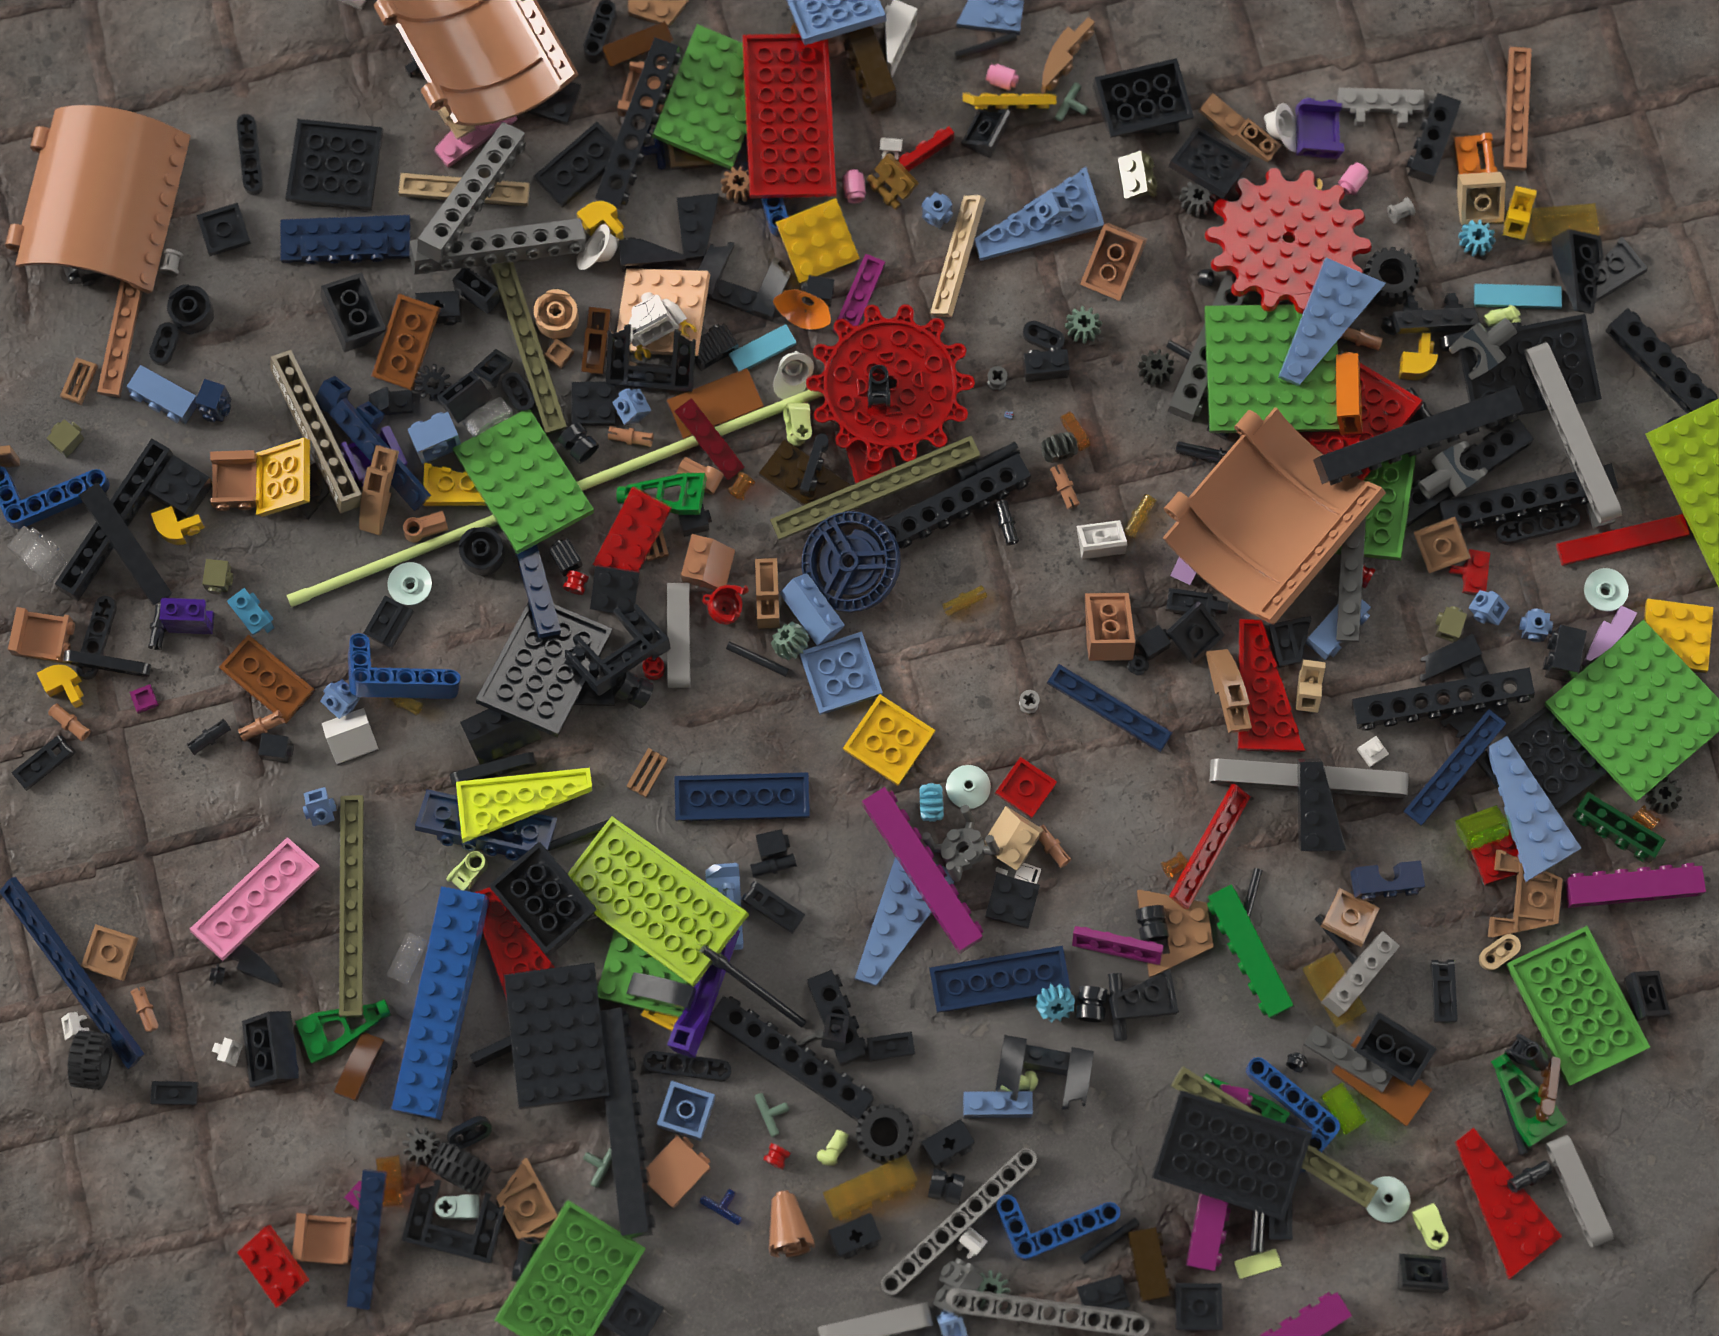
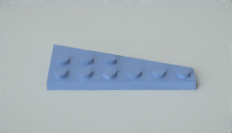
M968 0L956 27L1020 34L1024 0Z
M1084 167L1079 173L1067 178L1056 188L1050 189L1024 206L1017 213L1008 216V219L974 238L980 261L1102 229L1104 222L1087 168ZM1052 192L1065 193L1073 210L1072 213L1063 219L1064 221L1056 226L1042 224L1037 217L1034 207L1036 203L1041 201L1040 198L1043 195Z
M1325 258L1278 378L1299 386L1386 283L1329 258Z
M1506 736L1487 748V753L1493 773L1496 775L1499 784V794L1504 801V811L1513 841L1516 842L1519 852L1518 858L1523 866L1524 879L1527 882L1576 853L1581 847Z
M896 857L855 976V980L873 986L878 985L894 961L932 913ZM942 866L947 874L944 878L948 884L954 883L947 868Z

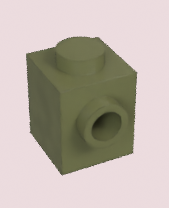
M64 419L61 423L58 422L54 425L51 434L46 439L67 458L84 440V437L80 433L82 429L73 421L68 423Z
M206 559L202 583L205 590H208V593L211 594L228 592V586H232L233 583L231 565L228 561Z
M1446 607L1443 613H1438L1435 624L1439 626L1435 636L1450 642L1458 641L1467 614L1463 613V610L1458 607Z

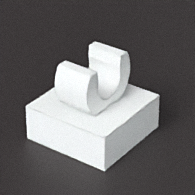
M881 138L880 150H883L882 158L885 157L887 152L891 151L894 153V157L898 159V151L902 150V139Z
M1377 736L1357 748V751L1369 767L1389 755Z
M71 1012L61 1018L65 1040L74 1039L79 1030L89 1031V1027L82 1028L79 1023L80 1021H85L87 1016L81 1015L78 1017V1012Z
M224 1038L223 1044H214L212 1052L218 1053L217 1060L236 1067L243 1045L234 1040Z
M970 1227L958 1240L960 1244L957 1250L960 1251L964 1246L970 1250V1253L967 1255L969 1259L974 1254L977 1255L988 1241Z

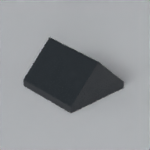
M994 108L979 109L961 144L987 158H991L1009 124L1010 111L1008 109Z
M1659 970L1632 972L1625 977L1633 1013L1637 1022L1670 1015Z
M1399 1253L1398 1290L1434 1293L1448 1291L1449 1285L1445 1257Z

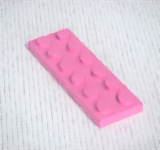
M287 837L190 928L191 933L223 961L320 869V866Z

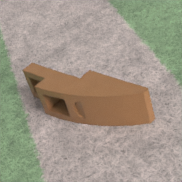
M1088 17L1075 31L1067 27L1060 35L1045 64L1041 93L1046 94L1048 90H1054L1059 83L1058 80L1063 75L1067 76L1073 68V56L1079 51L1080 44L1084 40L1088 41L1095 32L1093 31L1095 22Z
M1213 93L1198 111L1214 124L1212 127L1242 149L1266 162H1269L1281 146L1249 118L1245 120Z
M376 445L371 467H367L362 491L359 518L360 530L377 535L382 533L391 497L389 490L399 454L397 450L381 445Z
M1228 649L1207 651L1206 656L1215 694L1220 696L1228 733L1249 731L1252 728L1247 706L1250 703L1243 679Z

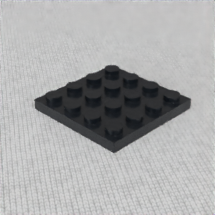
M297 118L285 197L286 202L372 210L383 128Z

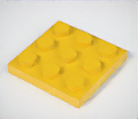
M836 198L775 222L799 283L808 280L809 275L819 276L860 259Z
M303 437L257 452L256 515L263 517L310 502V439Z
M1647 599L1644 621L1692 671L1707 673L1713 607Z
M879 694L844 745L843 750L899 786L934 735L935 730Z

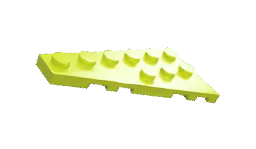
M590 768L456 782L462 843L591 792Z

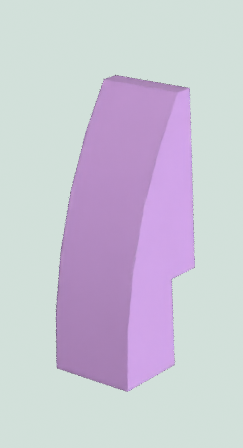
M1621 605L1616 611L1611 624L1603 621L1582 665L1588 666L1620 640L1631 625L1637 612Z

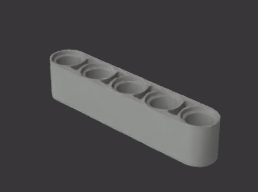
M667 583V637L671 649L667 651L668 688H690L691 684L690 583Z
M1565 1135L1546 1143L1548 1155L1588 1244L1593 1248L1613 1240L1614 1235L1570 1137Z
M921 1303L818 1327L819 1336H892L933 1326L928 1303Z

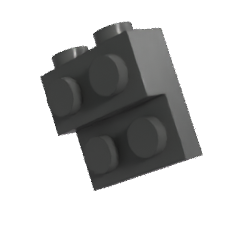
M958 1258L955 1262L950 1260L943 1267L938 1279L944 1283V1286L937 1292L932 1304L960 1318L962 1313L956 1312L948 1306L946 1302L947 1293L954 1288L976 1291L984 1279L977 1274L979 1269L968 1262L966 1264ZM959 1295L955 1298V1306L963 1302V1296Z

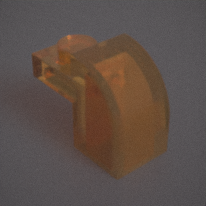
M400 1155L377 1157V1170L387 1172L383 1207L403 1205L404 1181Z

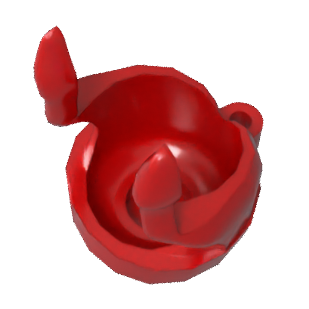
M723 585L718 587L711 595H704L702 602L707 605L709 615L715 622L723 625L733 624L741 616L743 604L739 594L745 595L749 592V589L746 585L744 588L738 585Z

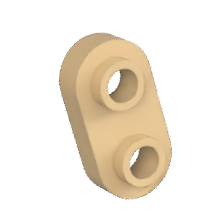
M1506 934L1485 948L1479 955V963L1482 968L1493 971L1513 958L1521 948L1519 939L1512 934ZM1509 943L1512 949L1506 950L1504 944ZM1486 957H1493L1494 962L1488 963Z

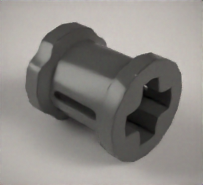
M995 366L988 372V387L993 391L1003 390L1006 386L1007 372L1003 367ZM994 377H995V378L1001 377V381H1000L999 379H996V380L994 381L993 378H994Z

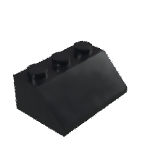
M362 272L321 286L320 297L344 353L365 346L386 331L384 322Z
M490 709L460 722L480 765L493 762L541 739L537 729Z
M268 1011L243 1020L242 1027L250 1088L287 1083L298 1079L299 1067L297 1064L291 1011Z
M1377 1011L1354 1051L1413 1087L1437 1047Z

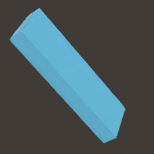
M785 324L729 353V357L737 371L745 368L750 369L796 345V340Z

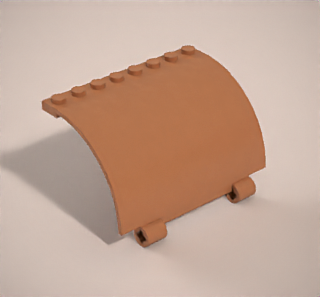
M378 0L374 4V8L385 26L396 24L428 83L422 87L421 93L430 109L436 111L445 106L455 124L463 126L488 125L518 116L545 102L579 76L536 0Z
M75 105L55 109L50 129L42 126L35 128L30 149L40 155L22 225H10L5 243L6 248L19 252L15 266L51 264L76 267L125 281L130 286L147 294L153 292L190 135L156 119L111 107Z
M1274 408L1264 420L1251 410L1245 413L1234 426V429L1241 437L1189 497L1182 492H1177L1164 507V511L1177 522L1163 537L1173 551L1208 584L1244 610L1273 625L1386 493L1378 485L1362 481L1357 477L1350 479L1349 475L1342 477L1343 481L1331 486L1330 482L1322 485L1313 460L1323 454L1299 434L1277 408Z

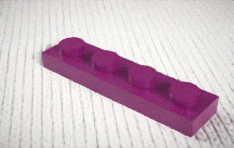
M865 254L838 319H846L853 326L860 325L864 316V309L869 304L884 269L885 261Z
M1075 926L1073 931L1072 946L1156 965L1161 964L1163 945L1142 941L1133 937L1119 936L1110 932L1092 930L1088 927Z

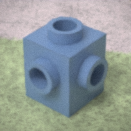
M935 192L922 203V218L938 229L944 223H948L953 216V203L944 194L939 195Z
M1052 192L1045 194L1040 198L1041 201L1034 205L1037 217L1041 223L1051 224L1052 226L1061 224L1064 221L1063 219L1073 212L1065 193Z
M624 389L618 394L619 397L612 402L624 424L638 423L652 411L640 389Z
M1479 590L1469 606L1470 611L1478 622L1483 624L1488 622L1495 625L1500 624L1510 608L1497 593Z
M1531 609V611L1528 610L1524 617H1521L1520 630H1522L1523 639L1541 642L1545 640L1548 634L1552 633L1553 621H1550V613H1544L1542 609Z
M341 679L336 683L331 682L326 686L323 691L325 694L320 702L340 719L353 711L361 697L354 696L350 692L349 684Z
M326 787L304 793L306 806H303V811L306 819H311L313 826L325 825L335 820L333 812L337 811L334 798L329 799Z

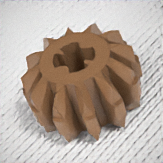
M742 165L738 171L732 166L731 173L725 171V178L721 179V185H723L721 188L722 193H727L726 198L728 200L734 197L735 203H738L739 198L746 202V196L750 197L749 171L746 170L744 172Z

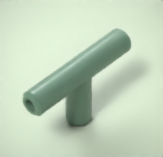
M1074 83L1055 115L1056 120L1062 121L1069 108L1083 115L1087 113L1088 107L1074 100L1081 89L1079 83Z
M758 1093L755 1095V1100L771 1137L778 1136L779 1131L773 1117L789 1111L787 1103H782L769 1109L763 1093Z
M611 1146L603 1160L589 1152H586L583 1157L584 1161L598 1168L590 1183L595 1188L599 1187L612 1163Z

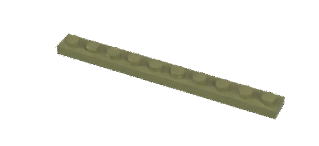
M513 262L493 264L491 267L545 433L550 435L566 430L567 426Z
M969 436L770 519L771 525L778 540L781 541L818 525L829 516L855 510L980 457V453L972 436Z
M363 795L340 796V1018L363 1017Z
M1183 1066L1171 1084V1087L1178 1091L1181 1089L1260 1115ZM1308 1146L1301 1168L1367 1208L1378 1188L1312 1146Z

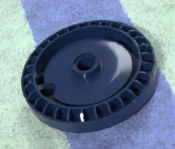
M841 512L829 516L820 522L807 538L802 553V573H808L831 607L842 612H860L882 602L895 586L901 566L900 550L893 533L880 520L861 512ZM858 524L870 528L881 540L884 550L881 549L879 543L870 534L854 529L851 535H845L841 527ZM836 530L837 533L831 537L830 534ZM826 539L827 542L821 551L819 561L821 575L827 583L824 588L818 577L817 556L822 543ZM853 556L855 559L854 565L848 567L847 561ZM883 556H886V564H884ZM884 569L881 580L872 591L857 599H841L843 594L857 595L869 590L878 581ZM832 589L836 591L835 596L830 594Z

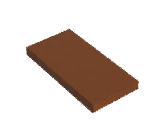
M398 293L371 375L372 377L414 390L416 384L414 379L418 378L417 371L421 369L440 307Z
M748 368L695 388L692 392H685L667 400L683 439L692 435L674 411L690 398L694 400L714 427L764 408Z
M249 634L219 666L220 670L272 713L279 710L283 715L280 718H284L285 724L288 723L315 692L313 687Z
M1360 1036L1356 1037L1351 1047L1356 1048L1361 1039ZM1335 1066L1331 1072L1405 1127L1433 1090L1419 1079L1411 1087L1393 1075L1384 1091L1380 1093L1338 1066Z

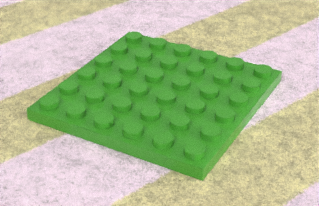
M1261 305L1205 306L1210 433H1238L1234 426L1248 410L1255 412L1264 420L1274 408L1281 412L1297 432L1340 431L1337 419L1336 396L1337 341L1302 383L1297 386L1278 378L1303 315L1295 310L1294 305H1277V308L1272 312L1264 311Z
M1644 620L1544 704L1635 802H1638L1719 733V698Z

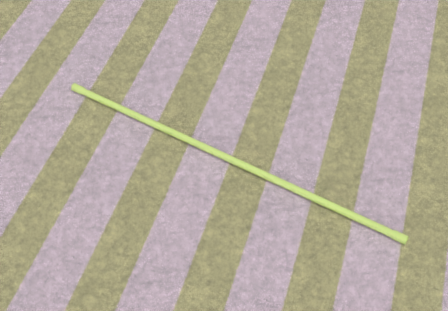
M807 390L718 425L715 429L723 436L783 412L786 403H806L816 398L824 397V395L820 392ZM691 436L579 480L577 484L584 491L699 444ZM493 515L312 587L288 594L287 598L291 607L297 606L316 596L458 541L471 528L482 526L491 528L498 525Z

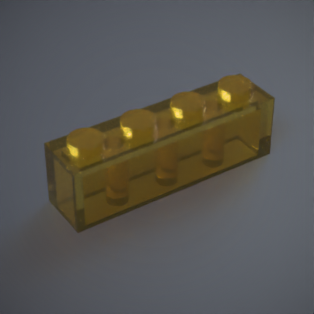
M904 1155L824 1191L822 1194L833 1219L839 1218V1221L851 1217V1212L860 1209L862 1212L873 1207L872 1203L879 1199L881 1202H885L893 1198V1193L899 1190L905 1193L915 1188L914 1184L917 1183V1178L907 1155Z

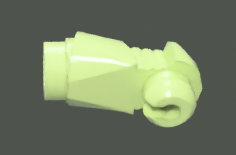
M1509 305L1505 309L1491 310L1487 315H1484V320L1488 327L1495 326L1504 318H1507L1511 323L1521 321L1519 317L1520 312L1513 305Z
M1029 1070L1025 1072V1076L1021 1075L1018 1091H1033L1036 1088L1038 1078L1034 1071ZM1001 1085V1090L1011 1091Z
M836 1130L835 1135H833L826 1147V1151L821 1149L817 1153L818 1161L827 1166L838 1163L836 1160L848 1145L847 1139L849 1135Z

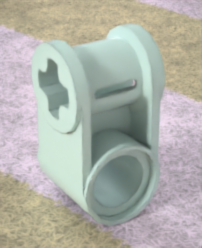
M479 1195L441 1197L436 1202V1212L442 1219H478ZM448 1202L452 1209H449L448 1213L445 1214L440 1207H443L444 1203Z

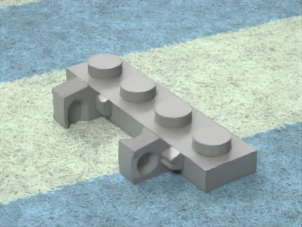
M1338 88V103L1343 104V108L1340 111H1350V114H1355V126H1364L1365 113L1392 112V114H1397V127L1406 128L1408 116H1412V113H1423L1424 90Z

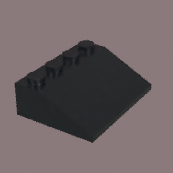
M1177 58L1094 77L1093 89L1110 138L1194 118Z
M540 841L489 885L491 890L543 952L550 956L564 945L598 910Z

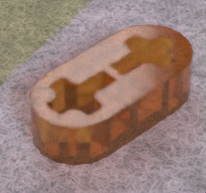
M1071 411L1060 416L1065 430L1074 434L1079 451L1091 446L1086 433Z

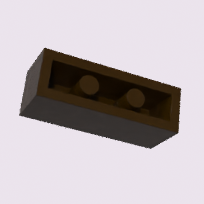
M1156 1227L1129 1232L1127 1235L1141 1303L1168 1298L1170 1296L1169 1292L1173 1291L1171 1278H1166L1165 1269L1168 1268L1166 1255L1161 1254L1160 1246H1163L1161 1232H1157Z

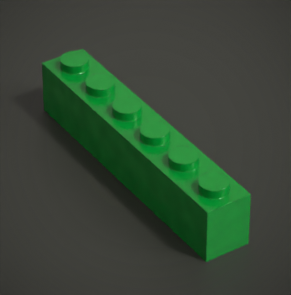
M1231 884L1209 895L1210 902L1206 904L1212 915L1217 914L1220 920L1217 923L1222 935L1227 934L1230 940L1227 945L1232 955H1238L1241 962L1237 963L1243 976L1248 975L1251 981L1248 983V986L1253 996L1257 994L1261 1000L1258 1006L1263 1016L1268 1014L1271 1019L1295 1007L1234 886Z

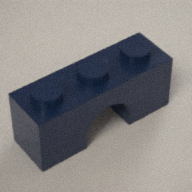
M333 376L323 381L315 396V400L322 411L330 413L342 399L346 398L348 400L351 388L336 376ZM370 402L359 405L356 410L376 432L385 414Z
M1421 860L1401 862L1393 867V881H1386L1380 876L1378 865L1356 867L1350 872L1354 898L1362 897L1363 901L1376 899V896L1384 895V898H1393L1398 893H1405V896L1419 894V891L1425 887Z

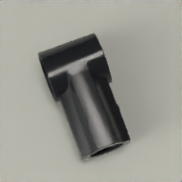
M521 1237L511 1281L518 1282L541 1241L532 1237Z

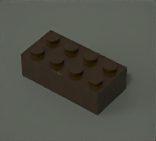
M872 25L841 34L844 52L848 51L850 57L848 58L851 70L856 72L857 77H855L857 87L863 90L864 95L862 99L865 107L870 108L871 114L895 107L896 87Z

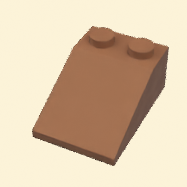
M1110 223L1104 224L1080 285L1120 301L1139 262L1147 239Z
M1085 593L1086 637L1089 661L1133 660L1135 636L1129 593Z

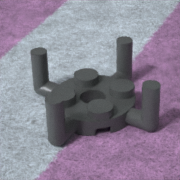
M968 805L961 807V812L966 820L965 828L950 830L942 844H935L929 832L922 834L925 845L932 852L941 853L944 861L947 863L946 868L954 882H959L962 872L973 868L972 865L976 862L980 863L985 855H998L1000 853L993 835L986 836L984 841L980 832L974 830L975 818ZM964 846L969 847L965 852H959L960 848Z

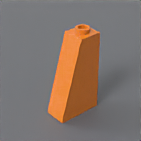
M1344 352L1336 355L1337 419L1341 435L1363 433L1358 353Z

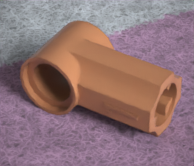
M687 457L682 460L677 474L705 473L707 480L704 492L710 495L714 494L724 476L719 470L711 466L705 467Z
M443 511L420 518L412 517L404 522L403 530L406 539L409 542L415 543L421 541L424 537L447 531L448 527ZM413 526L419 528V531L414 534L409 533L408 530Z

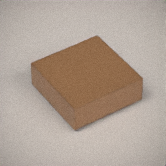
M556 338L545 352L544 358L562 369L574 354V350Z

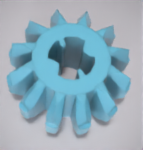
M1471 220L1469 226L1463 225L1462 232L1459 233L1458 237L1462 239L1459 242V246H1466L1464 253L1470 250L1472 251V257L1477 252L1482 257L1485 251H1491V245L1495 243L1496 239L1492 237L1495 231L1488 230L1490 227L1489 223L1484 226L1482 225V220H1479L1477 224Z
M934 783L922 785L920 787L921 818L923 821L929 822L942 820L944 808L941 785Z
M1050 983L1048 990L1042 988V994L1037 995L1036 1006L1043 1019L1048 1018L1052 1023L1055 1019L1061 1022L1062 1017L1069 1018V1012H1073L1075 1008V999L1068 987L1063 988L1060 983L1057 987Z

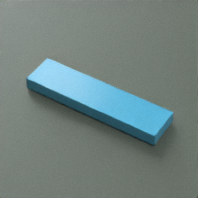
M1475 284L1474 307L1508 308L1509 305H1513L1516 308L1561 309L1562 289L1561 286Z

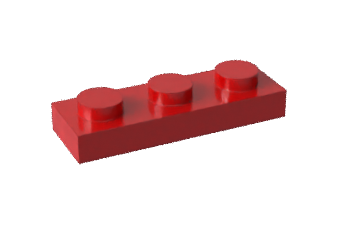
M950 126L946 129H939L935 132L933 138L920 142L911 153L906 152L899 158L900 164L909 172L954 141L955 132Z

